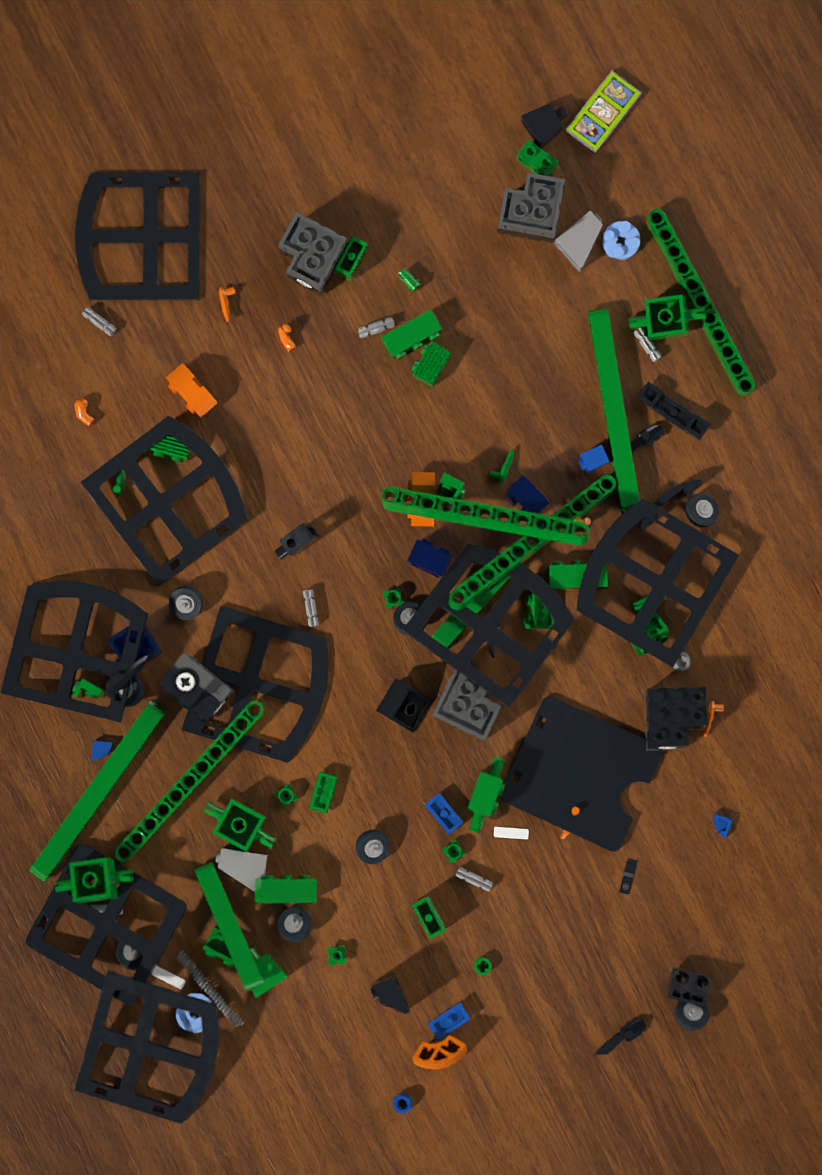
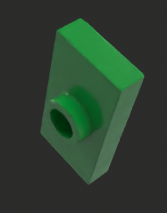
M319 771L309 809L328 814L338 776Z

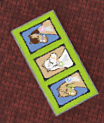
M611 71L567 127L566 132L596 153L642 93Z

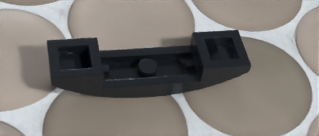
M650 382L646 383L637 396L639 400L661 417L698 440L703 437L711 425L697 414L691 413L666 396L662 390Z
M701 479L692 480L677 485L658 498L654 505L660 508L681 490L687 496L698 488L703 481ZM646 517L643 518L639 529L643 531L654 521Z

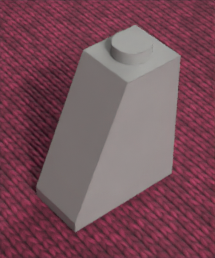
M591 211L555 240V245L579 272L583 269L603 226L600 216L597 213L593 214Z
M221 848V852L217 851L216 863H219L218 868L255 892V878H262V875H265L268 855Z

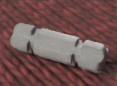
M90 307L83 311L82 315L88 320L90 319L98 328L104 330L107 335L112 336L115 333L116 328L112 324H108L109 322L99 314L94 313Z
M389 317L385 321L380 320L368 324L367 327H359L358 333L361 338H364L368 334L373 335L382 332L385 328H393L395 323L393 318Z
M640 327L634 331V335L637 339H640L639 342L646 353L650 354L651 360L653 362L658 361L662 355L656 350V346L648 338V335L646 336L645 330Z
M312 589L304 590L306 613L309 616L308 625L310 627L318 626L315 599H313L314 592Z
M462 867L456 873L458 878L462 880L464 878L466 879L465 881L477 887H482L483 890L490 891L493 883L491 881L484 880L483 877L470 871L467 872Z

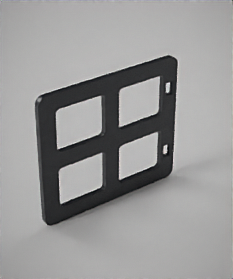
M79 844L74 849L58 880L71 878L70 874H68L70 870L69 863L109 857L86 844ZM114 861L115 872L128 870L125 866ZM133 872V875H127L133 876L132 882H122L117 888L118 898L111 899L103 913L86 903L73 902L70 890L57 892L55 887L59 885H55L26 937V944L31 949L102 990L106 976L93 969L92 964L107 936L111 935L143 955V959L132 978L148 982L184 916L187 904L184 900ZM134 889L168 908V913L152 941L117 921L120 912ZM61 907L95 927L93 934L78 959L49 943L44 938ZM45 916L49 920L43 929L39 925ZM115 990L113 995L115 999L126 1005H134L139 996L120 990Z

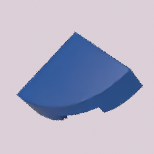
M93 741L91 760H99L105 757L111 751L113 743Z
M714 813L713 823L715 829L720 835L727 838L733 820Z

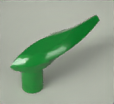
M513 449L507 455L501 471H491L490 479H498L502 483L507 478L512 465Z
M124 470L116 473L114 478L113 491L118 496L123 492L126 482Z

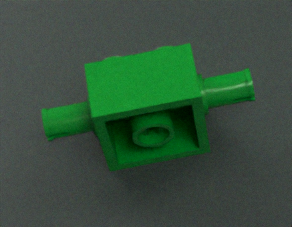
M683 295L645 300L646 314L644 316L629 317V322H631L629 326L630 329L647 327L648 338L652 341L690 336L689 322L691 320L706 319L705 307L688 309L686 297ZM667 314H669L671 318H669L668 321H665L664 318H666Z
M494 756L489 772L479 773L468 805V809L473 810L474 813L469 827L471 831L480 833L485 817L490 816L491 813L495 814L499 804L495 802L497 795H502L505 784H502L503 779L500 777L505 762L504 759Z
M231 799L224 809L208 801L206 806L209 808L205 807L203 812L218 819V824L213 834L246 852L249 851L253 841H258L270 849L272 848L277 838L262 831L261 828L267 818L266 816L235 799ZM242 820L245 827L237 830L235 822Z
M111 858L69 863L71 878L56 880L55 885L59 886L55 888L57 892L72 890L73 902L76 903L118 898L116 884L132 882L133 876L127 875H133L131 869L115 872L114 859Z

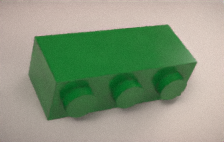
M430 309L381 337V340L392 360L395 358L399 360L405 357L409 350L414 349L415 351L423 347V343L427 340L434 341L439 338L442 328Z
M563 561L552 562L553 565L548 566L549 586L553 590L580 589L582 577L587 564H583V561H572V565H564ZM607 563L604 565L597 588L608 587Z
M262 875V878H255V902L316 903L317 879H311L310 875H299V878H292V875H280V878H274V875Z

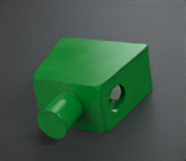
M252 948L250 952L264 982L263 985L252 989L254 996L258 997L286 979L288 975L269 953L260 957L256 949Z

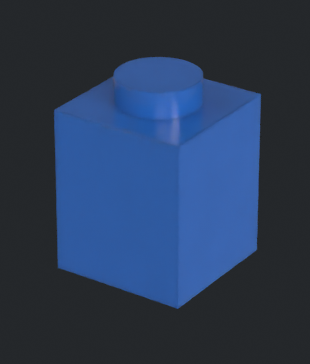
M602 445L580 454V460H578L581 469L586 470L587 474L609 464Z

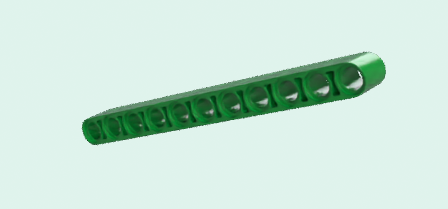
M653 209L647 218V224L692 309L705 307V314L711 315L714 318L713 323H707L705 319H698L736 392L741 396L749 395L755 387L750 372L666 214L661 209ZM655 215L659 216L661 218V222L655 223L652 221L651 217ZM662 232H667L670 235V238L664 240L662 239L660 234ZM676 249L679 255L672 256L669 250ZM678 266H686L688 272L681 273L678 270ZM694 282L696 289H689L687 283ZM696 299H703L705 306H698ZM714 332H720L723 335V339H715ZM723 349H730L732 356H724ZM733 365L739 366L741 373H733L731 367ZM741 382H747L750 389L747 391L743 390L740 386Z
M604 308L588 311V318L621 514H623L640 499L608 309Z
M610 475L602 476L551 516L578 521L613 493L616 486L615 479ZM607 483L611 488L605 489L602 484ZM587 495H594L596 500H590ZM577 505L582 511L577 512L572 506ZM539 525V526H537V527L543 529V528H545L546 526H545V525ZM559 528L557 531L563 532L565 529ZM523 536L456 587L449 597L450 607L454 610L463 609L552 540ZM529 539H534V540H536V541H537V545H531V544H529L528 540H529ZM519 550L523 556L517 557L513 551ZM505 562L508 567L501 568L498 563ZM490 573L493 579L487 580L483 574ZM474 584L478 590L471 591L468 586ZM460 596L463 601L457 603L453 600V597Z
M394 487L385 488L381 493L382 505L388 511L574 545H584L589 539V527L581 521ZM389 497L395 498L392 501L386 500ZM413 501L412 504H406L405 502ZM426 504H431V505H432V506L429 507V508L424 507V505H426ZM446 507L451 508L450 511H444L443 509ZM463 511H469V512H470V513L467 514V515L462 514ZM483 514L489 515V517L482 518L480 516ZM501 518H507V519H508V520L505 521V522L500 521ZM525 521L527 524L520 525L519 522ZM539 525H545L546 527L543 528V529H541V528H538L537 526H539ZM563 528L565 531L559 532L557 529ZM577 532H583V533H585V534L582 535V536H579V535H577L576 533H577Z
M153 699L147 704L29 870L32 874L43 882L48 880L168 712L167 709Z
M250 702L115 850L117 860L126 862L132 859L244 737L265 712L264 705L261 702ZM254 704L260 706L261 711L258 715L251 713L250 709ZM242 718L247 721V727L244 730L240 729L237 725L238 721ZM227 733L234 735V741L231 744L226 743L224 739ZM214 747H218L221 750L219 758L212 756L211 752ZM201 761L208 764L206 772H201L198 768ZM187 776H192L195 779V784L192 787L188 786L185 782ZM175 790H179L182 793V798L179 801L173 799L172 794ZM162 804L167 805L169 808L167 815H163L159 811ZM148 819L155 821L156 826L154 829L147 827L146 822ZM135 833L142 835L143 839L140 844L133 840ZM122 847L129 850L127 858L122 857L120 854Z

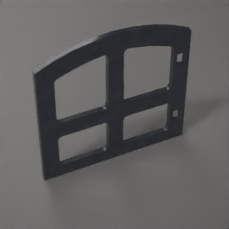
M200 172L90 173L79 202L75 226V249L78 269L90 300H200ZM110 178H122V184H111ZM169 178H180V184H169ZM103 188L144 189L142 229H92L95 208ZM160 188H188L187 229L158 228V190ZM93 244H143L142 285H101L93 260L91 248ZM159 244H188V283L186 285L158 284Z
M167 416L80 482L158 586L162 585L248 520L239 489L222 459L197 433L171 416ZM170 435L198 456L202 464L167 491L160 493L136 460L165 436ZM120 470H124L148 501L146 507L128 520H124L100 489L104 482ZM212 475L222 492L229 516L202 537L195 539L173 511L171 505L205 478ZM155 516H159L183 548L182 552L163 566L157 565L135 535L136 530ZM225 523L229 528L219 535L216 529ZM178 559L182 564L172 570L169 564Z
M642 498L627 509L611 525L595 547L582 577L576 610L673 668L739 554ZM657 512L668 518L665 524L655 519ZM645 517L676 534L681 539L661 574H656L615 548L622 537ZM709 543L719 549L716 554L706 549ZM694 547L703 550L720 561L719 567L700 598L693 596L674 584L675 578ZM606 562L614 564L651 587V592L631 624H627L594 603L598 582ZM664 597L673 599L691 611L689 618L670 648L645 634L646 627Z
M467 544L402 631L510 708L575 619L557 593L542 578L523 564H520L507 574L513 578V582L485 618L480 617L466 606L461 610L452 609L449 605L450 591L472 563L485 566L501 554L485 547ZM505 562L498 563L501 568L508 567ZM524 589H529L547 608L555 620L552 627L532 652H529L497 629L499 622ZM453 597V600H454L455 602L461 603V602H459L457 599H455V598ZM439 607L474 631V634L457 654L423 631L424 625ZM554 630L559 634L552 642L547 637ZM486 641L492 643L521 665L520 670L506 688H502L470 664L472 658ZM519 676L524 681L517 689L513 683Z
M53 581L27 586L1 694L121 723L132 677L128 679L127 684L121 689L123 690L121 702L116 701V693L111 697L108 707L72 699L71 693L78 669L106 675L116 674L117 672L124 674L137 661L148 613L122 595L92 584L73 581ZM53 598H78L80 600L69 646L66 650L30 641L38 605L41 600ZM95 603L116 611L130 621L122 657L119 662L82 653ZM133 631L138 632L135 643L130 642ZM27 656L63 665L56 694L19 685L24 660Z
M220 606L202 665L223 682L236 685L239 688L228 726L251 702L254 692L303 707V712L296 725L281 745L244 735L235 747L288 763L309 736L322 707L328 678L327 638ZM228 624L237 625L256 632L250 656L243 673L217 666L215 663ZM272 637L311 649L312 672L309 692L304 693L259 678L267 647ZM192 708L188 709L182 726L183 731L216 740L226 729L200 721L193 715L195 711ZM243 718L237 723L240 729H242L245 721ZM204 725L215 728L214 735L203 732ZM232 733L225 735L226 743H233L234 735ZM261 743L271 745V752L259 749Z
M108 970L74 1091L182 1124L201 1100L215 1068L220 1037L217 1004ZM115 990L127 992L144 999L137 1029L133 1036L105 1026ZM159 1004H165L200 1015L202 1025L200 1056L150 1041ZM101 1042L129 1051L121 1086L118 1088L91 1079ZM145 1056L191 1069L195 1072L192 1082L176 1105L142 1096L135 1092ZM96 1088L107 1089V1095L95 1091ZM154 1104L164 1107V1112L154 1110Z

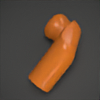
M285 323L283 326L280 325L278 332L281 342L288 352H291L296 348V345L288 335L292 329Z
M80 398L74 404L76 417L90 427L95 419L86 413L87 400Z

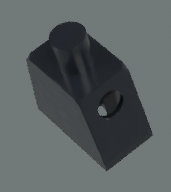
M547 104L523 114L520 121L535 144L543 149L563 130L561 120L566 118L568 113L563 106L554 111Z
M302 523L279 540L282 545L275 550V553L281 560L287 555L296 556L318 541L320 537L310 523ZM293 540L296 542L295 547L292 545Z

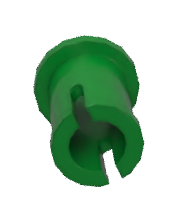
M404 268L398 274V277L409 287V291L415 292L420 288V280L416 279L407 268Z

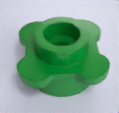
M395 588L394 590H385L383 592V596L386 599L385 606L388 609L404 603L401 599V589Z
M289 784L285 785L282 790L275 792V797L279 798L282 807H287L289 803L295 802L298 799L297 794H294L292 786Z
M453 840L449 846H444L442 849L443 854L447 855L450 863H455L456 859L465 855V850L460 848L457 840Z
M344 946L329 947L327 949L329 954L328 964L331 966L346 964V948Z

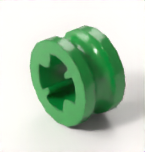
M479 957L475 960L474 969L479 975H486L491 971L492 966L489 959ZM481 961H485V964L488 963V967L484 968V971H480L481 969L477 968Z

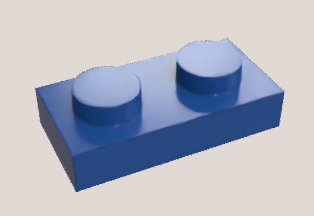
M440 793L425 804L426 808L448 835L464 823Z
M459 1002L427 1024L437 1040H440L471 1018Z

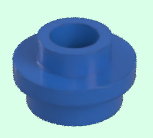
M398 1094L393 1100V1107L398 1113H407L412 1107V1099L407 1094ZM405 1100L406 1105L403 1107L400 1106L399 1101Z

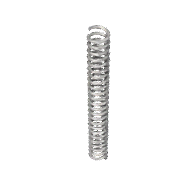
M184 950L178 952L179 955L176 959H180L179 962H182L181 965H185L186 971H190L191 977L196 976L194 980H197L196 983L201 982L199 986H202L201 989L205 988L204 992H207L206 995L210 994L209 998H212V1001L215 1000V1004L218 1003L217 1007L220 1006L219 1010L223 1009L222 1013L225 1012L224 1016L228 1015L227 1019L230 1018L229 1022L233 1021L232 1025L235 1024V1028L239 1025L242 1026L244 1024V1021L241 1022L242 1018H239V1015L236 1016L237 1012H234V1009L231 1010L232 1006L228 1007L229 1003L226 1004L227 1000L223 1001L224 997L221 998L222 995H218L219 992L213 989L214 986L208 983L209 980L203 977L204 974H201V971L197 972L199 968H196V965L192 966L194 962H191V959L187 960L189 956H186V953L182 954Z

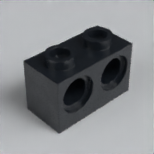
M673 968L669 978L667 998L705 1006L710 994L711 976Z

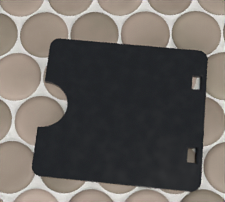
M550 696L545 697L507 777L500 798L503 802L609 851L615 852L621 848L633 821V818L629 817L621 806V793L627 785L633 782L650 783L662 756V750L646 751L647 740ZM540 716L546 719L542 729L536 727ZM516 770L522 773L518 783L511 782ZM573 807L579 808V814L576 816L571 812Z

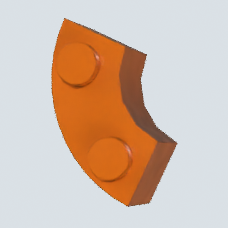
M183 363L166 377L170 383L168 385L170 390L174 394L178 392L188 403L185 407L192 415L196 412L201 418L218 403Z
M412 472V480H408V490L435 495V472ZM426 504V505H424V507H426V508H429V507L432 506L431 504ZM409 514L407 518H411V526H434V519Z
M449 1035L444 1041L437 1044L422 1042L412 1059L414 1064L419 1067L442 1069L458 1062L468 1050L466 1044Z

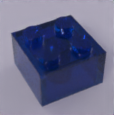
M525 475L521 476L506 491L507 502L512 507L517 506L521 511L541 514L549 507L550 501Z
M424 538L421 541L417 539L407 559V564L441 579L452 560L450 551L443 547L437 549L433 547L432 542Z
M145 625L137 660L147 655L148 658L145 663L147 664L164 652L148 626ZM129 626L107 639L120 660ZM132 632L130 642H136L138 632Z

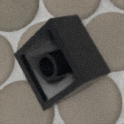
M395 678L376 711L414 733L433 700L412 686Z
M395 973L373 982L371 993L375 1001L379 1000L380 1004L404 1014L410 1013L409 1005Z

